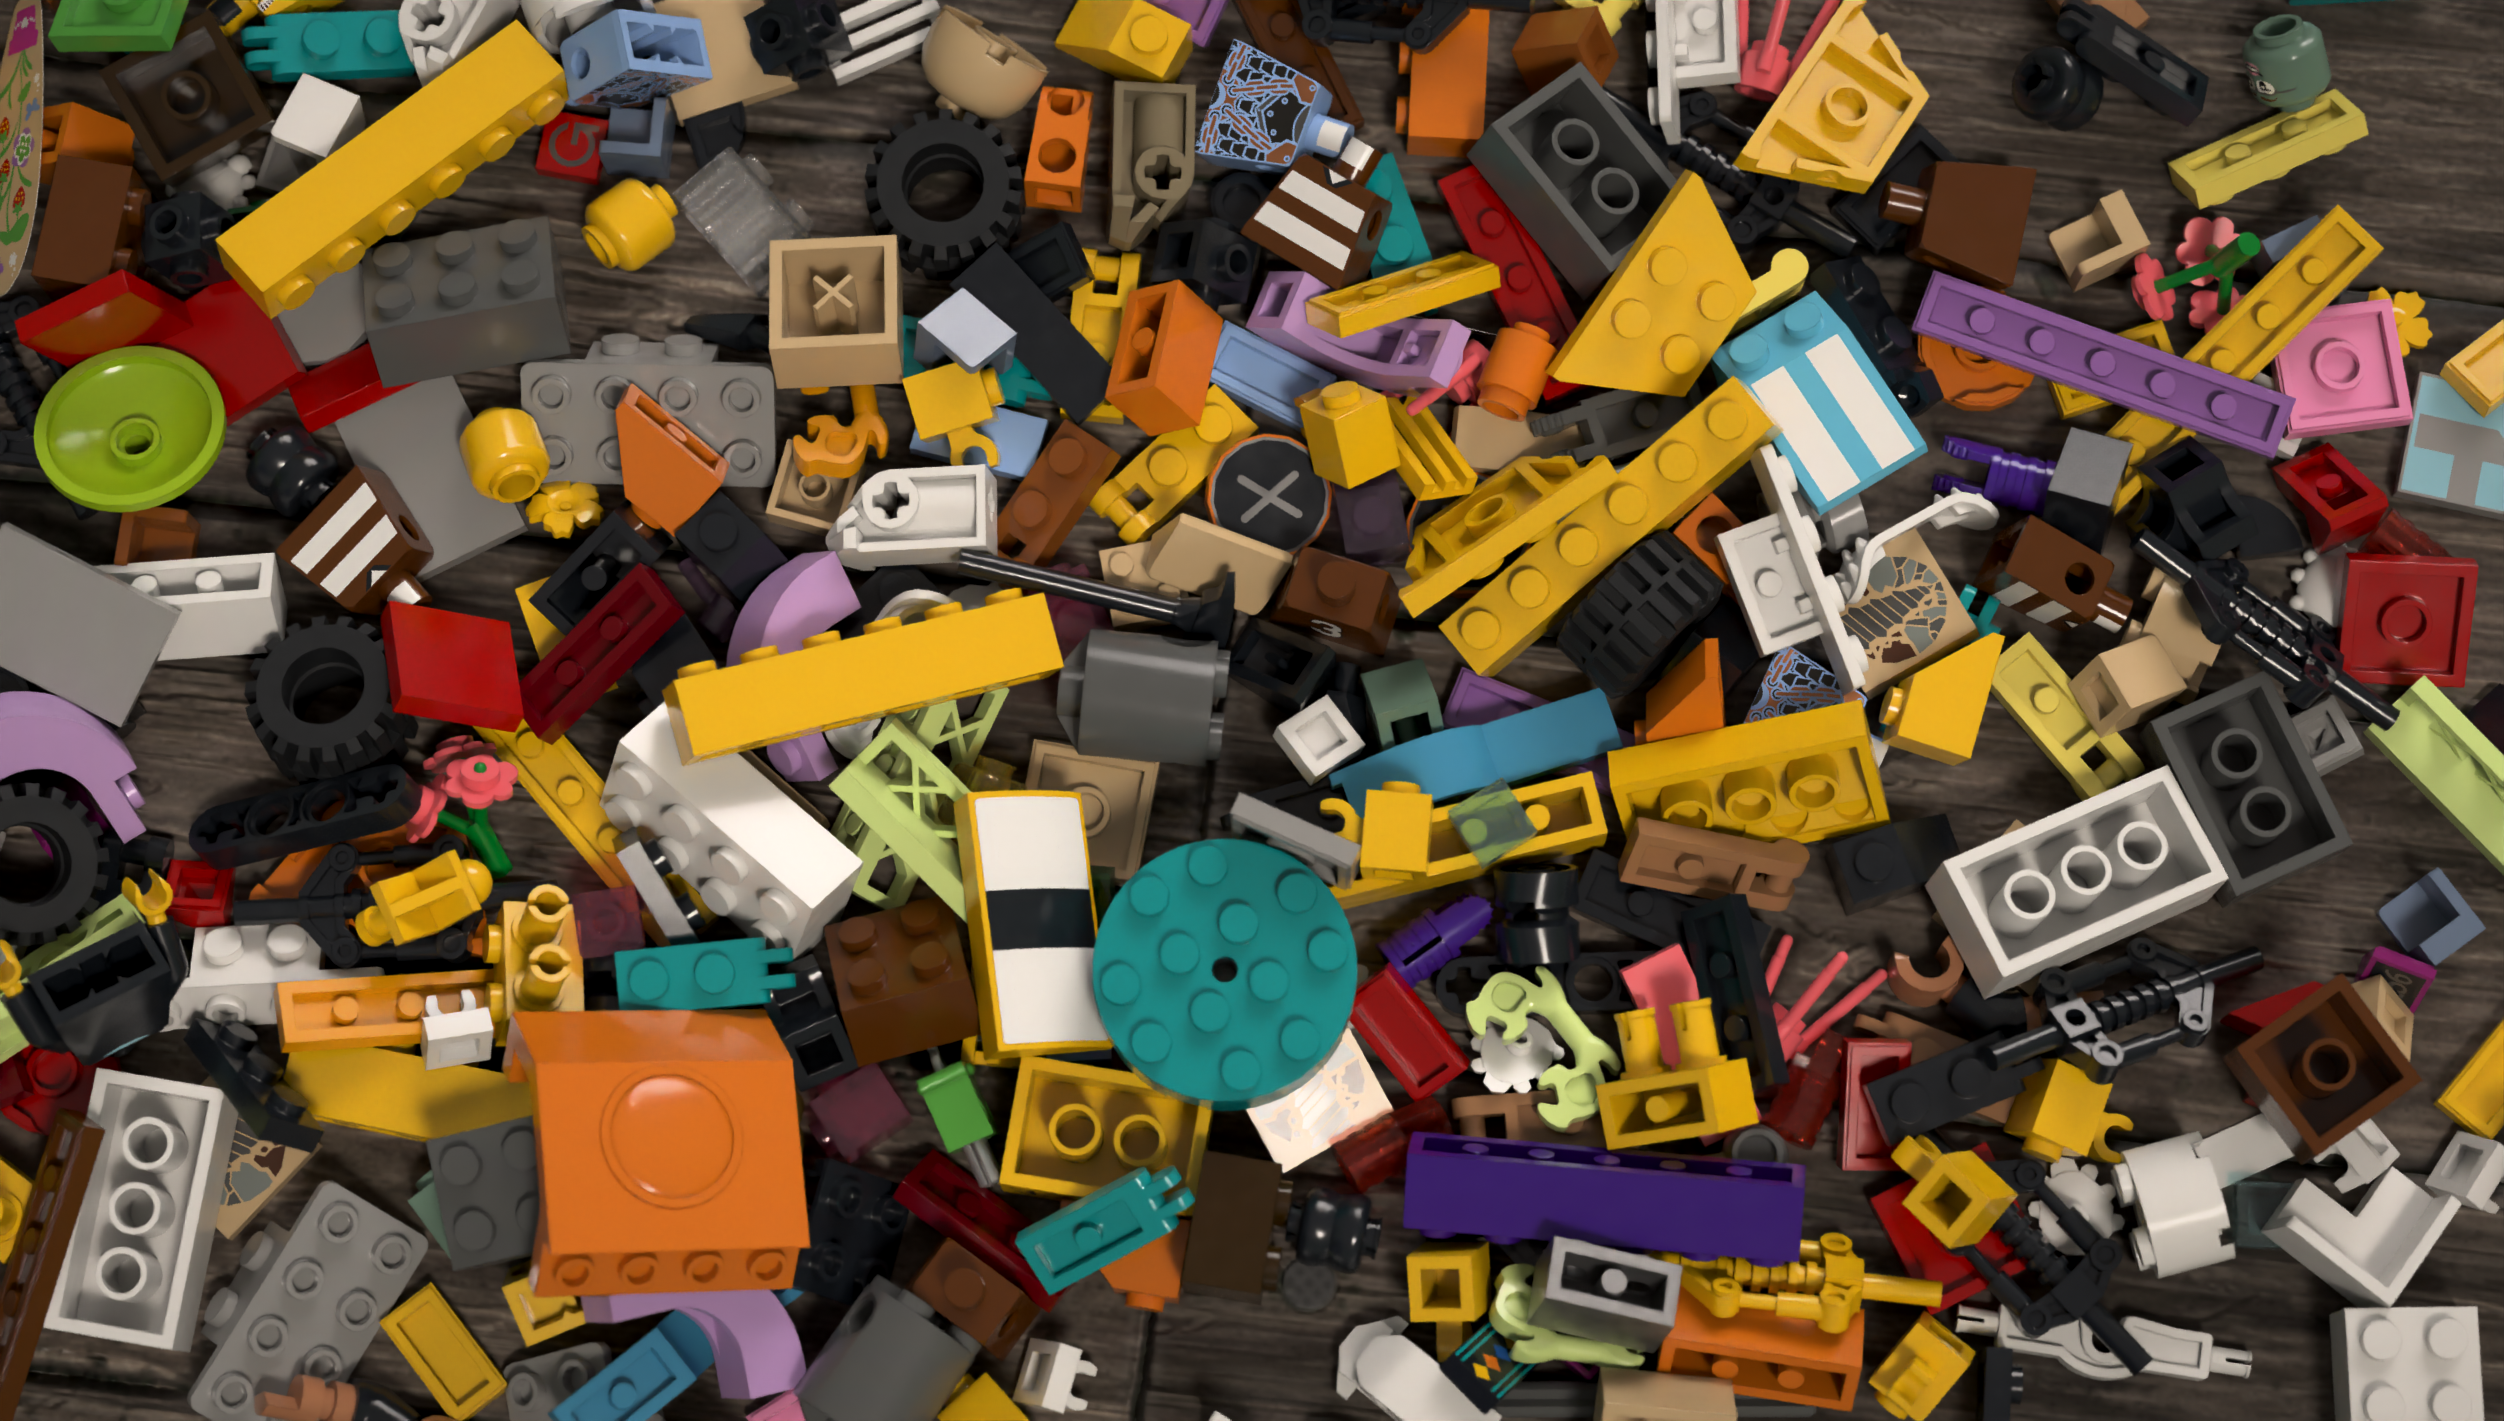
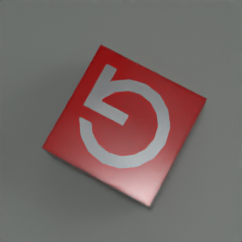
M560 112L552 121L544 126L535 166L537 174L599 186L603 163L598 154L599 144L602 140L607 141L609 121Z

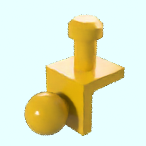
M455 849L445 852L412 872L371 885L369 888L378 906H370L358 913L355 919L357 934L367 945L378 947L391 938L395 946H399L439 933L482 909L480 904L489 897L492 891V875L489 869L477 860H460Z

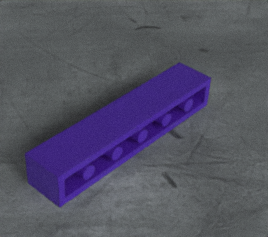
M1413 1131L1407 1152L1403 1228L1418 1229V1232L1426 1237L1439 1239L1450 1238L1457 1235V1233L1483 1235L1487 1241L1497 1244H1515L1522 1241L1523 1238L1547 1240L1550 1243L1554 1236L1566 1239L1582 1240L1593 1245L1614 1246L1615 1250L1630 1254L1648 1255L1654 1250L1680 1252L1682 1257L1693 1261L1707 1262L1716 1260L1719 1256L1746 1258V1261L1750 1264L1760 1267H1779L1784 1265L1785 1261L1799 1263L1806 1165L1625 1149L1607 1150V1148Z

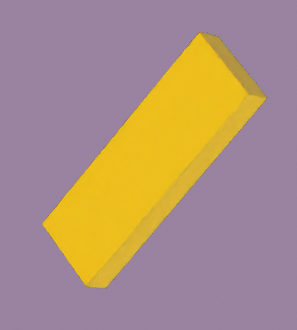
M1460 251L1309 299L1308 302H1305L1307 323L1336 337L1344 338L1501 287L1499 266L1468 252Z

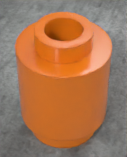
M1516 322L1513 328H1500L1477 383V388L1481 391L1477 404L1489 413L1503 419L1516 422L1524 421L1528 410L1536 409L1549 376L1545 372L1558 354L1556 348L1548 343L1550 335L1543 329L1524 322Z

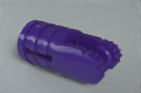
M1945 435L1941 448L1943 452L1948 453L1954 458L1989 464L1985 483L1964 479L1955 474L1936 473L1931 490L1951 494L1950 490L1955 487L1961 492L1975 495L1980 493L1984 499L1999 503L2000 506L2015 507L2016 510L2024 512L2026 510L2034 512L2033 515L2043 517L2047 489L2057 465L2056 461L2047 460L2045 462L2039 460V458L2031 456L2028 458L2015 452H2004L2003 448Z
M1462 892L1461 896L1456 895L1455 900L1447 901L1435 911L1427 907L1420 912V915L1408 920L1403 927L1397 928L1390 933V936L1385 940L1382 939L1377 942L1375 947L1385 964L1391 962L1413 989L1417 983L1429 978L1431 973L1440 970L1448 961L1461 955L1459 947L1479 934L1481 928L1485 929V926L1490 924L1489 920L1493 917L1491 912L1494 909L1490 907L1491 902H1486V897L1482 896L1480 898L1478 894L1473 896L1471 892H1468V894Z

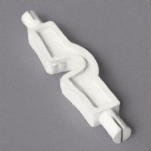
M1959 1304L1957 1307V1318L1980 1322L1958 1319L1955 1321V1332L1994 1337V1347L2012 1348L2013 1352L2056 1358L2070 1371L2090 1379L2112 1381L2133 1376L2111 1351L2109 1353H2102L2094 1348L2092 1344L2093 1332L2080 1318L2072 1324L2050 1329L2043 1336L2032 1339L2021 1334L2017 1327V1319L2003 1304L1999 1305L1998 1311L1967 1307ZM2126 1316L2119 1321L2153 1358L2140 1372L2194 1381L2206 1379L2209 1372L2241 1376L2246 1379L2249 1377L2251 1365L2227 1361L2247 1364L2252 1361V1351L2250 1350L2243 1351L2212 1346L2213 1338L2209 1333L2173 1328L2135 1316Z

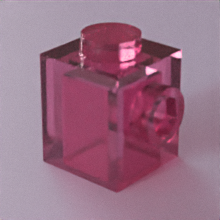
M877 1063L866 1065L854 1074L850 1071L818 1085L815 1089L820 1096L809 1103L818 1117L808 1124L813 1135L828 1157L840 1151L849 1164L914 1122Z

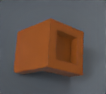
M1598 6L1532 15L1511 50L1531 96L1580 61L1599 85L1603 87L1619 57Z
M156 506L140 511L122 512L114 565L127 566L128 563L194 559L197 554L201 524L188 511Z

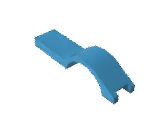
M1600 688L1482 725L1452 728L1408 741L1328 775V781L1332 790L1340 787L1344 788L1349 804L1359 817L1364 818L1367 789L1381 790L1383 782L1401 781L1420 785V794H1432L1434 803L1473 791L1488 789L1498 791L1606 757L1607 752L1622 749L1623 744L1605 693Z
M794 1289L771 1290L783 1307L804 1293ZM672 1310L648 1333L547 1414L552 1421H646L697 1380L699 1375L715 1362L710 1343L704 1332L692 1319L681 1312Z

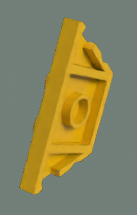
M1844 0L1733 165L1741 170L1865 194L1929 98V94L1915 73L1907 69L1903 64L1900 51L1889 34L1885 33L1879 36L1861 10L1867 2L1866 0Z
M1687 169L1684 170L1545 373L1560 382L1678 397L1686 396L1757 293L1700 176Z
M1597 455L1584 468H1579L1572 456H1554L1548 459H1541L1540 456H1520L1476 486L1472 494L1461 496L1415 528L1412 540L1414 549L1408 556L1405 567L1413 583L1399 590V598L1410 615L1415 618L1469 580L1481 579L1492 574L1502 565L1504 557L1522 544L1537 542L1545 538L1556 528L1559 519L1620 479L1605 455Z

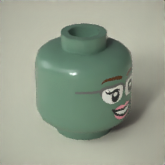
M2278 15L2260 22L2255 26L2253 34L2242 48L2243 61L2252 95L2263 105L2278 107L2280 111L2287 113L2304 110L2315 102V97L2321 94L2331 81V69L2322 32L2312 23L2302 21V18L2297 15Z

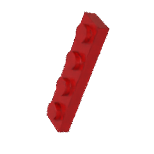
M1474 164L1438 180L1437 189L1468 252L1499 266L1501 287L1490 290L1488 293L1505 327L1513 328L1516 322L1537 326L1550 335L1548 343L1553 345L1559 353L1578 323L1540 246ZM1549 375L1540 398L1546 407L1592 385L1560 382Z

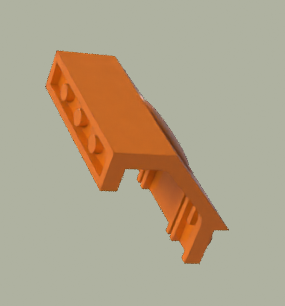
M765 1009L511 1012L502 1069L509 1083L529 1082L540 1193L539 1220L528 1280L534 1297L792 1289L799 1249L810 1248L793 1061Z

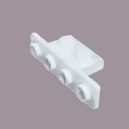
M1645 0L1647 11L1656 12V30L1646 32L1647 59L1649 68H1657L1658 87L1648 88L1649 117L1651 125H1661L1668 145L1681 144L1679 89L1741 83L1738 0Z
M1770 443L1758 448L1752 454L1750 460L1772 515L1719 534L1713 539L1760 658L1820 636L1843 695L1866 685L1863 673L1869 670L1868 660L1856 635L1848 637L1839 613L1845 610V604L1838 583L1832 575L1824 577L1815 553L1821 551V542L1817 529L1809 515L1801 517L1792 493L1797 491L1798 486L1792 466L1785 455L1777 457Z
M300 922L195 928L190 976L185 978L173 1000L170 1001L169 1023L159 1032L189 1029L195 1018L220 1025L224 1020H232L242 1025L277 1024L273 992L278 982L386 976L385 971L381 967L325 970L326 953L300 925Z

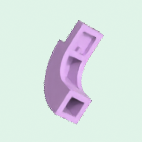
M1269 271L1246 325L1247 329L1268 342L1319 368L1349 380L1380 390L1412 397H1419L1428 388H1448L1452 377L1458 372L1463 361V350L1471 330L1455 320L1403 318L1339 338L1308 324L1305 302H1308L1309 299L1334 292V289L1305 271Z
M835 550L802 553L775 570L759 584L742 608L735 623L729 643L726 668L740 665L739 655L766 646L777 645L780 655L803 650L801 643L803 639L824 633L832 625L861 608ZM822 733L767 746V754L772 765L784 776L786 782L820 781L838 769Z
M31 691L0 693V780L17 772L31 769H49L65 773L78 780L89 790L124 844L147 831L136 810L146 804L128 774L137 767L123 740L105 720L59 696Z
M771 1290L581 1296L585 1322L616 1323L671 1309L688 1316L701 1328L710 1343L714 1355L721 1398L754 1399L794 1389L806 1373L801 1343L787 1311Z

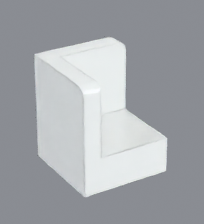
M303 73L271 130L273 140L315 158L318 165L359 135L365 128L366 121L360 96Z

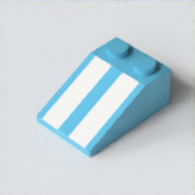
M1816 291L1722 345L1710 359L1718 388L1732 376L1742 380L1784 429L1770 443L1777 457L1781 455L1787 457L1796 477L1797 490L1819 516L1928 452L1926 442L1850 329Z

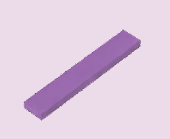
M1935 270L1932 273L1911 329L1913 333L2272 461L2296 401V398Z

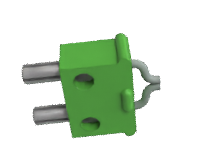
M937 1046L927 1049L935 1073L917 1081V1092L924 1097L948 1153L957 1154L964 1151L979 1187L987 1188L993 1187L995 1183L999 1184L1001 1168L988 1139L999 1135L1000 1131L975 1078V1066L972 1063L960 1061L948 1067Z

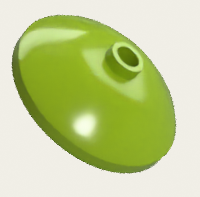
M121 347L99 353L84 360L65 373L53 385L45 396L36 416L34 447L44 474L50 483L65 497L82 506L99 511H140L159 506L182 495L199 482L210 470L225 440L227 430L226 409L215 381L202 366L189 357L161 347ZM147 449L140 454L133 455L137 450Z

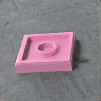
M2391 299L2327 306L2270 362L2275 391L2296 398L2283 433L2284 440L2409 425L2414 419Z

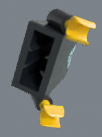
M151 868L148 869V872L152 879V886L147 894L142 896L138 886L129 877H126L122 883L124 897L145 915L146 923L143 924L142 920L56 961L28 975V982H20V963L11 945L7 941L0 939V947L6 956L5 961L0 965V990L4 993L0 1001L30 1045L58 1054L72 1051L81 1064L86 1066L92 1065L108 1056L113 1058L126 1056L133 1050L137 1042L163 1030L169 1023L170 1001L173 1000L188 974V961L174 917L171 915L166 916L165 913L173 899V891L170 885Z

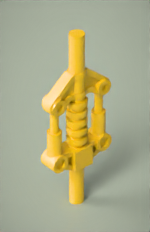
M1840 1233L1824 1234L1820 1242L1801 1240L1799 1263L1788 1262V1264L1779 1267H1760L1750 1264L1746 1261V1258L1719 1256L1718 1259L1713 1261L1700 1262L1686 1259L1680 1255V1252L1654 1250L1651 1254L1646 1255L1656 1260L1682 1265L1680 1284L1704 1304L1713 1315L1720 1318L1733 1317L1740 1307L1775 1311V1316L1816 1320V1324L1821 1330L1829 1333H1841L1848 1329L1850 1317L1855 1312H1860L1861 1299L1940 1307L1942 1281L1864 1273V1259L1858 1258L1852 1251V1240ZM1743 1285L1750 1286V1291L1760 1292L1761 1287L1768 1288V1293L1777 1294V1296L1744 1293L1742 1288Z

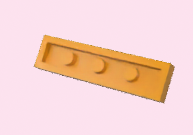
M481 969L278 982L273 996L281 1053L421 1044L427 997L435 995L439 1010L443 1014L461 1012V991L470 990L476 1000V1009L484 1008L486 986L488 983H494V970ZM492 1022L493 1038H495V1022Z

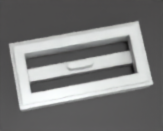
M870 0L844 11L840 15L846 32H849L920 0ZM921 0L922 4L849 35L853 51L870 43L885 39L929 18L933 24L941 12L937 0ZM931 26L844 64L839 60L830 65L829 67L838 87L921 51Z

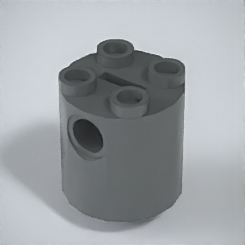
M1090 629L1064 660V667L1060 669L1056 715L1078 755L1206 767L1207 760L1220 761L1225 713L1212 712L1214 697L1226 698L1231 651L1219 650V642L1213 640H1184L1161 635Z
M877 1274L871 1284L868 1283L792 1393L799 1400L805 1421H933L976 1359L975 1356L982 1345L951 1323L948 1325L935 1316V1310L921 1299L903 1288L902 1290Z

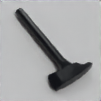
M961 549L956 568L957 574L1169 622L1171 625L1186 631L1183 637L1184 640L1218 641L1219 650H1225L1233 620L1236 593L1235 572H1226L1223 583L1218 587L1205 589L1201 597L1177 596L1174 598L967 549Z

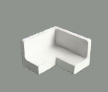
M2391 1166L2376 1178L2351 1214L2309 1180L2302 1178L2294 1182L2260 1232L2358 1308H2387L2393 1305L2462 1203L2451 1194L2437 1198L2431 1197Z

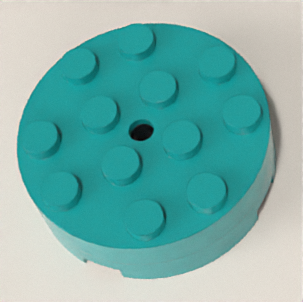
M1211 839L1180 846L1162 854L1146 864L1124 884L1111 902L1098 930L1092 963L1093 987L1102 1024L1112 1046L1127 1067L1141 1081L1162 1095H1168L1185 1103L1208 1107V1110L1236 1111L1259 1107L1286 1097L1311 1080L1327 1064L1340 1045L1351 1018L1357 985V956L1353 935L1343 909L1329 888L1308 867L1288 854L1264 844L1237 839ZM1223 968L1232 969L1237 974L1229 982H1220L1215 979L1214 975Z

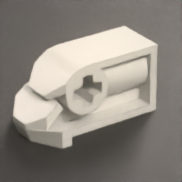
M404 0L398 14L400 33L409 59L416 68L422 88L508 26L520 5V1Z
M985 464L890 469L878 472L861 486L848 504V510L835 521L826 535L828 550H835L841 565L862 571L876 570V566L958 562L961 549L998 557L997 480ZM903 497L909 505L899 507L897 518L891 519L886 510L895 509L897 499Z
M1400 1316L1356 1326L1339 1346L1336 1393L1345 1401L1358 1389L1395 1421H1500L1502 1418L1493 1409L1486 1415L1481 1413L1440 1371V1365L1401 1335L1409 1324Z

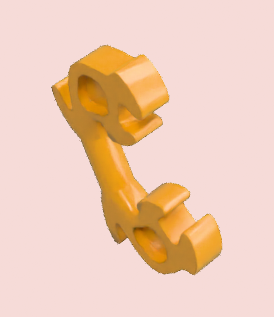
M875 385L849 386L854 412V420L851 426H841L834 415H819L807 420V436L811 440H816L815 442H808L800 435L793 437V459L796 467L806 477H811L814 474L835 478L851 477L862 467L869 445L875 447L877 456L880 459L886 457L889 445V431L884 419L879 414ZM830 387L800 388V392L806 395H819L828 392Z

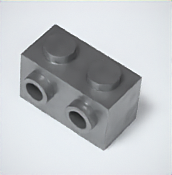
M1554 1236L1535 1264L1526 1324L1654 1354L1675 1325L1682 1265L1656 1260L1646 1255L1630 1254L1600 1247L1582 1240Z

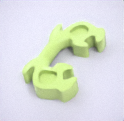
M1542 966L1535 968L1534 977L1539 982L1540 988L1519 975L1510 972L1497 973L1489 979L1478 998L1466 1004L1465 1018L1472 1034L1478 1040L1484 1039L1486 1022L1492 1021L1505 1028L1501 1042L1503 1045H1508L1521 1038L1527 1031L1528 1022L1525 1016L1529 1012H1535L1546 1017L1572 1049L1576 1067L1570 1070L1566 1069L1563 1065L1557 1064L1541 1075L1537 1088L1539 1090L1553 1089L1557 1105L1540 1102L1536 1109L1537 1116L1547 1127L1563 1133L1572 1123L1596 1116L1600 1113L1595 1085L1605 1083L1600 1065L1606 1067L1612 1075H1618L1621 1063L1617 1053L1610 1045L1590 1032L1567 1003L1560 982L1549 970Z
M1513 1264L1501 1270L1494 1282L1497 1294L1491 1304L1489 1320L1497 1332L1515 1342L1508 1354L1510 1359L1522 1363H1542L1557 1359L1596 1364L1599 1367L1638 1370L1645 1358L1637 1354L1644 1351L1527 1325L1532 1287L1527 1284L1534 1275L1535 1267L1529 1264Z

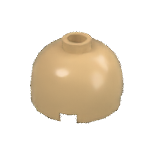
M945 5L930 27L922 47L921 65L925 78L940 93L935 104L941 109H953L954 118L960 121L963 120L966 112L988 120L1007 118L1021 110L1039 89L1048 74V71H1046L1047 67L1031 53L1003 34H1000L998 37L981 27L983 22L957 8Z

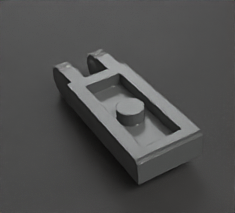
M1697 380L1685 397L1618 389L1581 400L1573 405V408L1530 422L1534 437H1548L1579 424L1586 445L1572 450L1564 449L1557 451L1548 458L1572 456L1576 464L1580 466L1591 462L1597 455H1605L1610 461L1646 450L1704 400Z

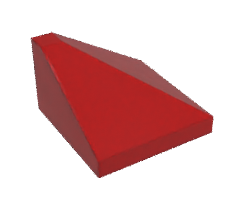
M171 859L166 882L173 891V899L170 906L165 910L166 916L171 915L175 921L194 929L199 927L230 926L236 867L227 870H216L211 868L205 861Z

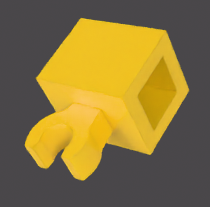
M955 362L902 379L921 441L931 443L948 437L951 448V466L965 465V454L973 447H981L985 451L990 467L1000 466V451L995 442L975 431L976 428L1000 421L996 406L1005 404V397L995 367L985 370L982 367L976 373L969 374Z
M1341 381L1330 384L1323 389L1315 388L1294 398L1295 406L1300 408L1304 426L1300 429L1302 436L1307 439L1316 475L1344 488L1351 489L1401 465L1386 396L1360 386L1354 381Z
M1387 781L1382 783L1381 790L1367 789L1364 818L1359 817L1352 806L1344 800L1329 798L1321 801L1320 810L1322 814H1335L1342 817L1345 821L1343 830L1336 835L1361 846L1360 870L1362 878L1427 883L1434 806L1432 794H1420V785L1401 781Z
M2042 1059L2045 1069L2022 1078L2027 1090L2016 1095L2003 1131L2024 1140L2022 1150L2025 1153L2048 1162L2059 1163L2061 1156L2087 1157L2088 1155L2098 1162L2120 1163L2121 1154L2110 1150L2106 1146L2104 1140L2105 1133L2110 1127L2117 1131H2132L2134 1124L2122 1114L2103 1112L2113 1084H2095L2086 1077L2084 1070L2060 1059Z
M1919 1134L1915 1140L1910 1136H1906L1891 1154L1893 1160L1919 1182L1902 1204L1949 1249L1978 1243L2018 1196L1972 1150L1942 1154L1933 1142L1923 1134Z
M1488 1241L1425 1242L1406 1257L1410 1322H1436L1438 1362H1444L1473 1335L1470 1321H1476L1491 1307L1492 1293Z
M1924 1310L1878 1365L1869 1383L1877 1389L1874 1393L1876 1400L1891 1414L1902 1420H1905L1909 1415L1915 1421H1924L1969 1367L1976 1352Z

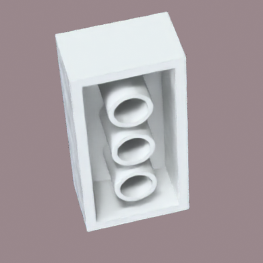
M665 701L618 742L599 805L605 810L612 824L619 830L625 832L635 826L644 843L655 837L674 869L671 874H679L695 888L710 910L720 916H727L748 935V938L765 937L766 950L793 948L794 961L803 958L825 937L824 926L840 922L864 862L741 755L735 753L682 766ZM786 962V963H780V964H782L783 966H785V965L790 964V963H792V962Z
M2166 765L1943 861L1925 887L1985 1000L2041 975L2047 968L2060 967L2207 902L2229 877L2169 766Z
M97 1068L87 1117L104 1128L105 1134L43 1328L174 1351L190 1352L238 1111L223 1091L218 1088Z
M2477 1306L2344 1308L2329 1315L2335 1421H2484Z

